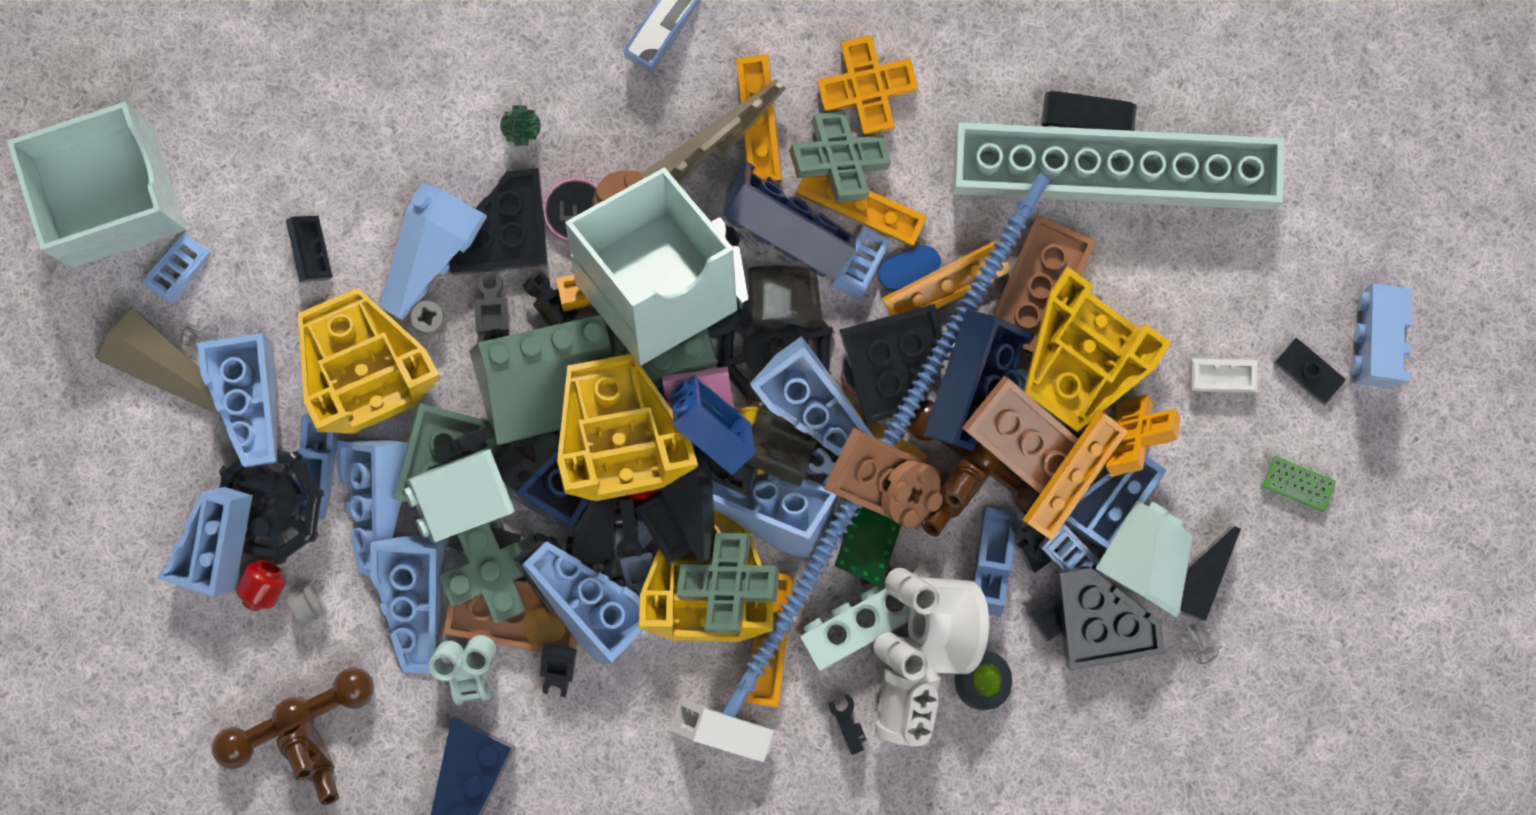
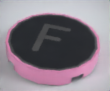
M573 178L564 180L551 189L545 199L543 211L547 226L558 238L568 242L565 222L592 207V199L597 188L596 185L588 180Z

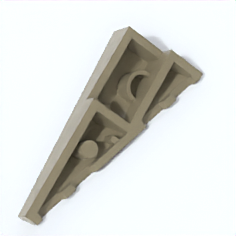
M777 79L641 174L646 178L665 167L677 183L681 185L710 152L721 159L786 89L785 86Z
M131 307L108 331L96 359L220 415L216 410L208 387L204 384L200 375V367L139 311Z

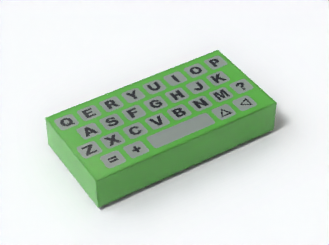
M1274 456L1261 487L1324 512L1336 481Z

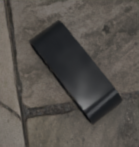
M1049 91L1044 96L1041 126L1049 127L1051 125L1063 128L1134 131L1137 105L1123 100Z

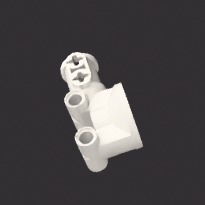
M895 568L887 575L885 588L891 596L911 608L908 620L909 637H899L895 633L885 632L879 635L874 643L875 655L888 665L884 672L878 705L879 720L875 724L874 733L877 737L891 743L916 747L925 746L930 743L938 706L937 690L940 688L941 676L938 673L969 674L978 667L985 653L989 635L988 606L981 588L973 581L918 577L904 568Z

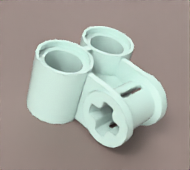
M478 635L468 642L465 650L454 641L442 642L436 648L429 662V671L435 679L449 681L451 696L455 705L459 706L464 701L480 698L483 701L490 700L491 684L486 671H488L496 654V645L489 637ZM472 652L481 653L485 659L476 658ZM441 657L449 658L453 664H445Z

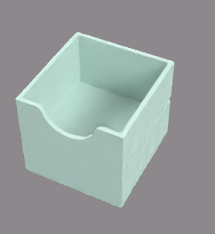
M126 102L7 141L40 250L55 259L58 258L59 261L72 268L186 230L154 126Z
M665 167L565 222L569 248L572 253L571 260L575 284L640 366L737 311L734 249Z

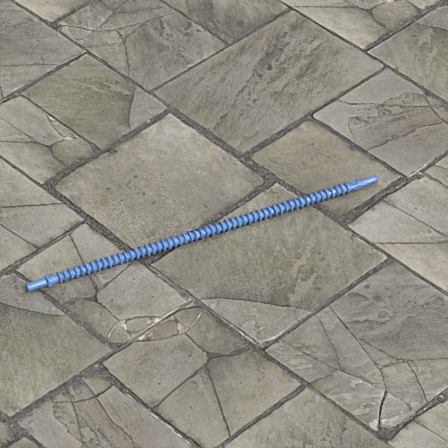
M1038 174L1024 200H1020L1016 206L1017 210L1014 217L1008 218L1010 224L1003 227L1005 233L998 235L1000 241L994 242L996 248L989 251L991 257L984 259L986 265L979 268L981 274L974 276L976 282L970 283L972 289L965 292L967 298L960 300L962 306L956 307L957 315L950 317L953 321L951 324H946L947 332L941 333L943 336L942 340L936 341L938 347L931 349L933 356L927 357L928 364L922 365L924 371L917 373L918 381L912 382L914 388L907 390L909 393L908 398L904 397L902 399L905 402L904 405L898 406L900 411L898 414H893L894 422L888 423L890 429L888 431L884 430L885 437L879 440L892 446L896 442H901L899 437L901 434H906L905 426L911 425L909 419L916 417L914 411L921 408L919 402L926 400L924 394L930 393L928 387L930 384H935L933 378L940 376L939 368L943 369L945 367L943 361L949 360L948 353L953 350L952 346L956 342L966 310L978 311L977 303L983 302L982 295L988 294L986 288L993 286L991 279L998 277L996 271L1002 270L1000 264L1007 261L1006 254L1012 253L1010 247L1017 245L1015 238L1021 237L1020 230L1026 229L1024 225L1026 220L1036 211L1035 205L1050 181L1045 175ZM845 499L847 501L845 505H840L842 510L840 513H835L836 521H831L832 528L825 530L826 538H820L822 545L815 547L817 553L815 555L811 554L812 562L806 563L808 568L806 571H801L802 579H797V587L791 588L792 596H786L788 603L781 605L783 608L781 613L777 612L778 620L773 621V631L767 632L769 634L767 638H762L764 643L762 646H757L758 654H752L754 660L752 663H747L749 668L739 678L737 682L738 687L724 709L723 714L736 717L748 694L754 692L760 674H765L763 668L770 666L768 662L770 657H775L773 651L780 649L778 642L785 640L783 634L790 632L788 626L789 624H794L793 617L799 616L797 611L799 607L804 608L803 600L809 599L807 593L814 591L812 587L814 582H819L817 576L824 574L822 567L829 565L826 562L827 559L834 557L832 554L833 549L838 550L837 542L843 541L841 535L848 533L847 525L853 524L851 518L853 516L857 517L856 509L863 506Z

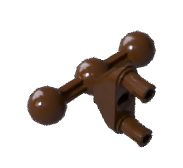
M931 400L919 402L921 408L919 410L915 409L916 417H911L909 419L911 425L907 426L908 431L915 438L922 441L934 440L924 435L928 418L935 403ZM943 443L960 455V462L940 489V494L943 497L942 505L937 511L931 512L922 527L927 534L934 537L939 536L949 520L961 514L990 476L1014 492L1016 506L1023 513L1029 511L1040 494L980 443H977L973 452Z
M350 667L344 669L336 675L331 689L307 701L297 697L286 698L276 705L272 718L246 731L237 727L223 729L215 736L211 744L212 756L216 763L224 768L232 770L241 768L250 761L254 748L278 737L276 742L280 753L290 762L294 777L297 780L308 779L313 782L319 802L322 805H330L339 799V794L332 777L335 767L327 747L313 726L314 718L340 705L350 709H357L366 705L374 694L373 678L368 672L360 668Z

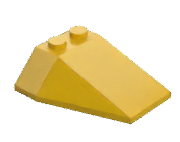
M1066 267L1048 295L1024 392L1052 416L1073 431L1078 432L1094 418L1098 411L1103 412L1155 370L1172 342L1147 324L1133 325L1090 293L1094 287L1093 284L1071 268Z
M359 288L298 313L304 404L317 432L357 433L415 407L440 378L427 350Z
M631 354L567 366L557 459L565 494L600 501L663 488L697 468L698 463L692 442L674 427L672 409L642 366L639 365Z
M714 509L715 533H747L751 537L748 565L762 566L750 531ZM658 548L640 594L639 629L671 641L740 642L773 631V602L744 601L740 634L708 633L705 630L708 600H680L677 597L680 564H699L694 553L691 552L672 565H669ZM712 559L700 564L712 565Z

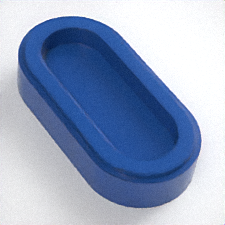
M919 246L883 262L879 269V281L885 289L897 291L940 269L941 257L934 248Z

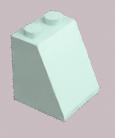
M490 449L468 454L405 480L408 486L404 489L406 499L410 507L416 506L420 516L416 520L418 529L422 537H428L430 542L440 541L515 512Z
M1136 501L1096 569L1131 592L1172 616L1177 617L1182 602L1193 535L1182 528L1185 524L1182 520L1169 514L1168 510L1158 504L1151 502L1148 507Z

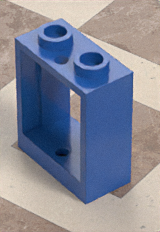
M695 374L687 381H681L674 388L671 395L674 427L727 472L733 475L756 454L750 421Z

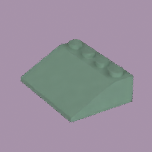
M601 315L478 342L469 351L495 446L561 430L567 366L613 357L611 343Z

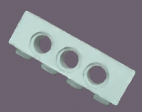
M875 586L860 595L863 601L851 607L849 602L831 611L834 618L825 623H822L821 619L818 618L802 627L805 634L801 635L800 638L818 671H821L875 641L879 635L891 632L907 623L911 608L903 603L900 611H889L885 606V599L889 593L886 588L880 591L878 586ZM862 609H868L874 614L875 621L870 628H862L857 624L856 615ZM833 625L843 627L846 632L844 642L839 645L832 644L827 637V632Z

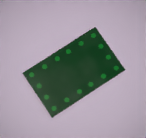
M857 508L856 513L858 516H853L851 518L853 524H848L847 526L848 533L844 535L834 566L881 587L902 525L868 508Z

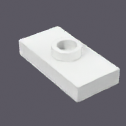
M1192 358L1190 360V392L1257 393L1258 360Z

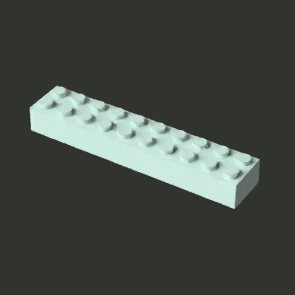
M959 122L955 131L953 194L1025 198L1038 174H1042L1048 177L1050 181L1039 199L1275 210L1283 203L1284 138Z

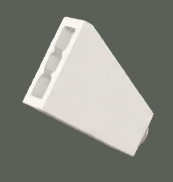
M683 699L679 700L670 727L671 731L692 741L763 763L773 746L772 736L774 730L747 720L725 715L722 712Z

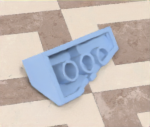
M422 182L406 210L379 307L403 320L429 291L428 284L438 273L444 275L450 268L448 262L459 250L464 253L472 244L487 216L445 191Z
M263 333L197 343L200 375L214 400L213 403L217 412L221 415L242 466L251 467L277 463L276 370L273 342Z
M802 336L776 354L750 383L751 387L771 412L779 417H783L804 434L806 432L838 456H840L853 428L874 437Z
M337 440L339 482L348 483L351 497L350 501L344 502L345 511L351 514L357 527L352 530L350 536L359 574L370 576V544L375 541L393 538L402 502L393 499L407 443L392 440Z
M768 475V479L755 478L752 492L748 496L712 481L715 510L780 551L809 563L812 560L811 554L815 555L817 552L815 547L822 544L820 538H825L826 536L825 530L829 527L839 498L838 495L824 489V485L807 479L789 482L781 481L779 476Z
M408 535L375 541L370 544V577L373 586L377 588L381 600L380 607L383 615H386L392 633L390 637L402 672L431 674L429 662L438 647L443 590L439 576L444 574L445 539L430 542L428 537L423 538L422 535Z
M544 542L522 564L573 637L597 664L612 663L643 631L639 629L640 598L635 592L608 580L609 577L585 566L580 560L549 542Z

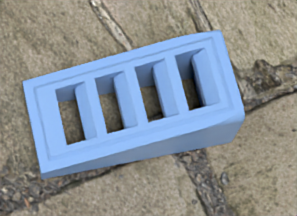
M862 225L856 237V251L858 250L874 258V261L870 262L856 255L855 251L834 280L832 286L861 300L891 239ZM870 238L882 245L877 252L861 244L862 240L865 239L875 244L868 239ZM852 262L868 270L867 274L849 266Z
M183 234L149 272L142 284L173 305L211 252L186 234ZM186 246L198 254V256L193 260L181 250ZM177 256L189 264L186 269L174 262ZM171 267L181 275L175 279L166 271ZM161 277L172 284L169 289L158 283Z
M1065 524L1062 525L1052 540L1046 537L1039 545L1060 570L1074 568L1084 557V560L1077 567L1089 566L1103 578L1105 576L1096 569L1100 560ZM1065 538H1067L1068 541L1057 552H1055L1054 550L1059 546V544ZM1074 548H1076V549L1068 556V558H1067L1065 561H1063V559H1064Z

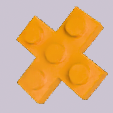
M872 35L841 42L840 47L847 73L817 80L824 113L856 106L863 137L894 130L895 124L888 99L918 92L911 58L879 65Z
M1148 394L1118 401L1114 421L1127 429L1128 432L1107 461L1106 468L1111 477L1143 470L1146 447L1178 440L1181 417L1176 408L1152 414L1153 402Z

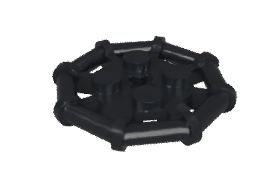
M760 290L755 291L754 295L748 300V316L759 308L762 317L747 329L739 325L744 321L740 319L733 330L721 336L720 358L717 367H728L729 379L744 395L746 402L751 404L752 401H763L735 365L745 362L757 376L776 355L773 354L771 356L767 352L770 349L768 342L771 340L775 343L782 341L784 345L781 350H783L801 336L808 345L809 341L819 339L817 357L831 375L829 371L832 334L835 332L833 327H829L808 303L805 295L801 293L798 296L761 293ZM766 306L788 307L792 309L788 316H774L773 314H768ZM800 312L816 331L806 333L795 320L797 313ZM736 332L744 336L742 355L733 357L734 334Z
M277 449V463L284 464V469L281 472L273 471L274 469L269 468V464L256 466L257 471L246 478L239 473L246 468L242 466L239 457L227 466H221L219 470V475L221 476L219 488L226 487L232 489L233 483L239 486L240 492L253 495L247 523L248 531L245 534L242 555L248 554L271 560L276 565L284 564L289 556L309 542H315L319 536L317 524L322 496H325L324 489L320 490L303 463L302 454L298 451L291 453ZM293 474L296 475L306 493L301 492L300 488L298 487L297 483L292 477ZM265 497L274 498L275 502L272 504L273 511L266 508ZM304 500H308L305 520L303 521L301 520L302 514H299V508L303 505ZM292 528L296 529L298 535L285 543L283 535ZM257 536L269 537L273 547L254 543V540Z

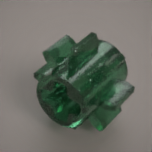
M513 105L512 111H505L500 122V129L506 137V141H514L515 146H528L529 140H536L541 129L539 117L535 114V110H527L526 105Z

